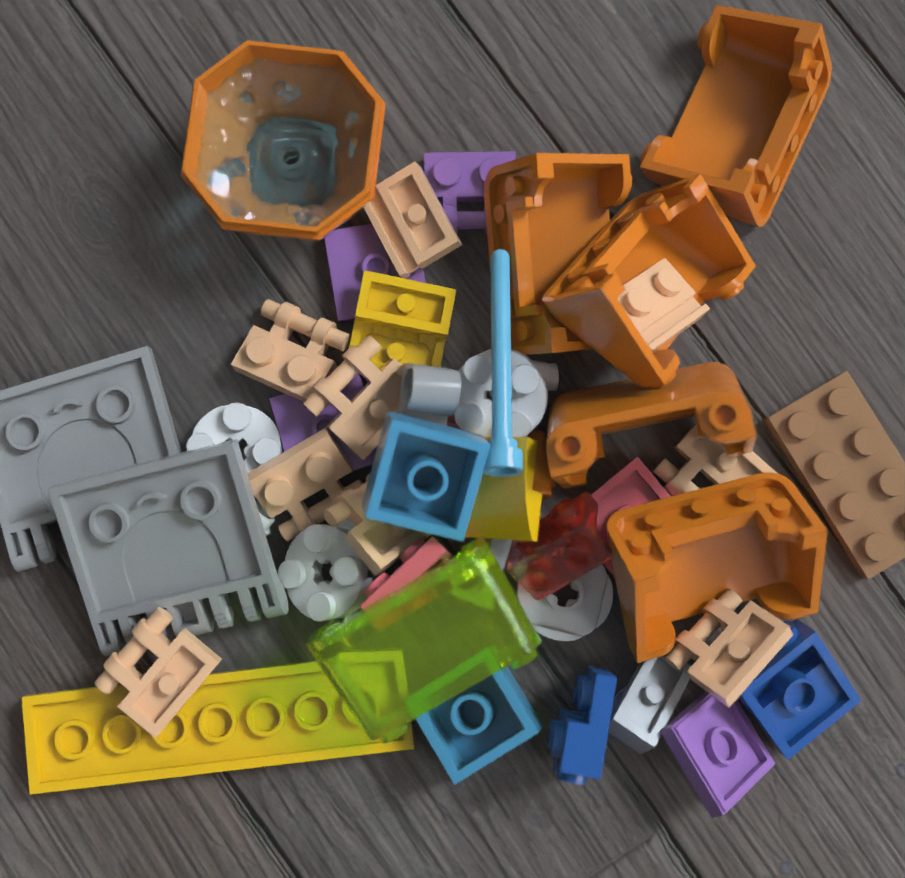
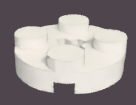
M491 349L469 358L458 370L461 376V394L455 412V421L462 430L480 434L483 437H492V401L486 397L487 390L492 391ZM511 349L512 437H526L544 416L548 401V390L544 378L534 363L523 353Z
M241 403L220 406L207 413L197 423L187 443V451L234 439L241 442L244 439L248 444L244 449V453L247 456L244 460L247 473L283 453L282 441L274 421L257 408Z
M327 524L309 526L292 541L285 561L281 563L278 569V577L283 582L284 588L287 589L292 603L301 613L314 621H327L352 615L367 599L364 591L372 583V577L367 578L368 569L366 564L345 541L346 535L351 530L348 527L339 525L332 527ZM329 562L332 564L329 571L333 577L331 582L324 581L322 577V566Z
M558 545L538 552L524 566L518 579L517 600L523 617L538 633L558 641H574L591 633L605 621L612 606L613 586L605 568L592 553L577 546ZM563 579H570L571 588L578 591L576 600L568 599L566 606L557 605V596L551 594L552 586H559Z

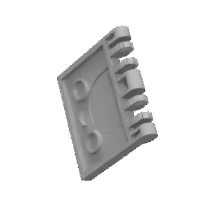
M141 347L0 391V524L11 563L17 572L37 567L39 565V557L45 564L55 561L57 557L53 535L47 526L48 524L58 522L47 490L55 484L182 453L153 351L150 347Z
M237 439L55 484L47 489L99 649L104 656H110L113 652L119 653L134 636L132 629L141 620L138 614L146 612L147 618H149L157 607L165 609L173 617V620L163 630L164 636L172 641V629L176 637L184 628L194 636L212 632L214 630L213 615L219 628L232 627L234 612L227 593L234 591L238 593L247 621L261 620L262 610L268 619L288 614L286 592L283 582L276 572Z

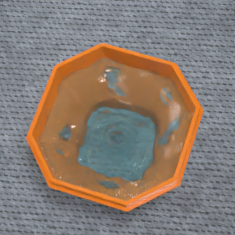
M247 40L196 78L193 83L180 176L220 227L226 231L319 242L326 235L348 221L374 198L386 103L348 56L340 50ZM299 157L296 163L292 165L285 164L290 158Z

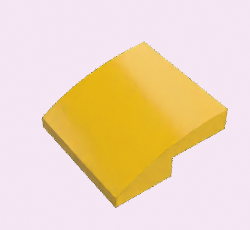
M364 270L350 346L357 347L368 335L373 337L382 348L370 361L379 370L390 358H395L402 366L403 363L441 367L457 289Z
M484 437L487 441L492 439V437ZM512 437V439L517 441V448L523 451V472L521 474L508 477L482 474L465 538L537 542L542 493L532 490L538 441L529 437Z

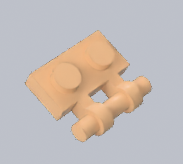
M267 299L262 306L261 316L274 321L273 327L268 332L253 325L231 365L236 372L305 402L315 391L312 386L322 376L327 379L337 368L334 360L324 356L329 346L345 351L351 336L346 332L336 329V323L325 318L316 320L300 313L301 311L298 306L288 302H284L281 305ZM293 330L311 337L306 348L288 341Z
M370 335L357 347L353 345L349 347L342 355L344 361L327 379L322 376L312 386L315 391L303 403L316 417L328 404L334 407L339 413L326 427L361 460H364L378 445L387 411L397 413L403 368L395 358H390L379 370L370 360L382 347ZM359 373L368 383L349 401L341 391Z
M696 423L674 447L675 450L687 459V462L678 470L664 458L653 470L666 483L664 488L673 496L700 489L691 481L699 471L715 485L758 473H777L753 451L752 453L728 457L725 448L720 443L709 438L699 439Z
M327 428L322 429L247 473L255 498L270 518L285 510H288L293 518L278 526L281 535L287 542L294 539L309 526L325 521L323 512L335 504L336 496L347 489L355 490L363 484L360 479L346 487L340 482V478L352 472V467ZM324 488L329 497L308 508L303 500Z
M368 474L364 484L355 490L347 489L336 496L335 504L327 508L323 515L327 523L332 527L337 526L345 519L352 521L356 525V527L348 532L345 541L371 572L377 576L397 561L404 551L419 538L425 540L431 534L365 518L362 502L370 476Z
M729 588L718 600L711 599L702 609L704 615L690 631L683 630L675 640L676 646L665 657L666 661L678 671L690 659L697 660L687 671L691 680L728 708L793 636L789 625L751 600L739 614L735 613L734 610L740 605L742 599ZM718 628L724 629L710 646L705 643Z
M157 607L148 619L142 618L132 629L134 636L119 653L113 652L103 664L105 670L95 681V685L106 694H110L119 683L127 688L130 692L118 707L155 738L222 660L221 657L186 628L172 642L166 638L163 630L173 620V617L161 607ZM149 649L159 658L145 675H142L136 670L135 664Z

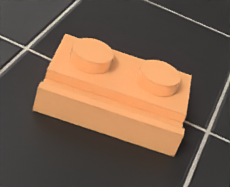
M416 161L377 184L374 198L364 206L396 271L404 279L408 278L410 273L420 267L423 269L462 246L422 168Z
M666 258L623 285L625 290L618 297V301L652 353L700 320L710 310L707 304L701 306L693 298L696 292Z

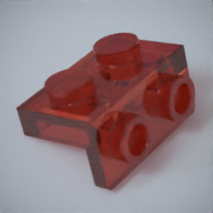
M587 491L573 500L565 499L559 502L549 515L539 520L537 542L512 541L506 570L535 600L547 597L612 558V549L596 533L599 504Z

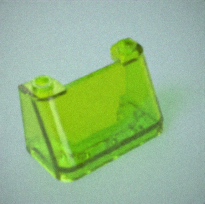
M483 536L461 547L462 552L454 556L456 561L451 562L448 557L440 562L441 565L356 613L353 611L346 615L342 626L340 622L335 623L333 620L312 632L306 643L309 650L370 740L380 738L383 744L389 743L409 729L408 722L504 667L510 665L512 669H517L538 656L535 648L541 644L542 640Z

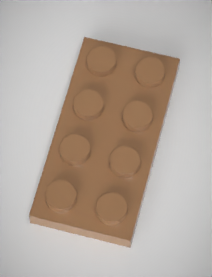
M848 371L839 374L764 419L862 579L869 580L905 558V461Z

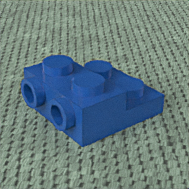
M795 619L792 622L783 621L790 626L793 636L738 697L745 710L756 719L778 752L787 760L862 701L817 632L799 619Z
M586 665L584 676H576L573 703L577 704L579 711L560 708L558 720L550 719L546 748L550 749V756L554 758L553 770L557 771L556 778L561 781L573 784H586L587 777L601 779L617 679L615 675L603 667Z

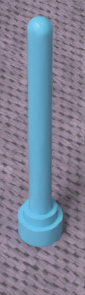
M497 249L491 254L492 439L488 441L491 445L483 473L489 476L508 477L519 475L523 472V451L517 448V441L512 439L510 257L507 251Z

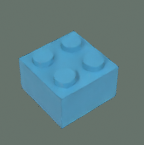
M387 411L362 502L365 518L464 541L491 444L480 434Z
M494 644L484 646L404 697L405 702L454 785L536 735L544 727Z

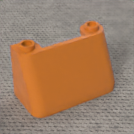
M716 5L709 21L703 23L698 33L697 46L701 50L705 62L702 74L672 138L670 136L658 135L652 142L647 143L642 152L640 168L648 180L660 186L701 173L726 216L745 224L762 227L768 221L827 93L832 74V62L822 23Z
M534 153L496 165L486 175L484 201L489 262L491 254L497 249L507 251L510 257L512 350L521 352L524 355L593 349L552 316L542 298L553 283L610 221L609 208L622 204L628 197L632 187L629 154Z
M701 173L649 190L626 203L553 283L542 298L552 316L639 387L658 389L667 385L676 376L675 370L680 364V358L674 350L668 349L676 337L652 353L618 301V297L625 290L623 285L666 258L696 292L693 298L702 306L706 300L715 298L727 300L737 295L744 288L743 282L756 267Z
M707 362L676 369L675 378L667 385L658 389L639 387L631 379L568 391L559 395L553 401L549 411L546 453L551 478L564 489L587 485V473L590 466L597 459L606 457L602 440L603 434L695 416L699 439L709 438L720 443L725 448L728 457L752 453L757 437L751 410L734 372L725 364Z
M758 473L625 508L609 517L607 522V540L628 646L637 663L669 653L674 647L676 633L672 622L702 614V609L711 599L718 600L728 588L736 592L741 597L742 602L757 598L763 609L778 619L791 620L818 613L827 528L792 481L778 473Z

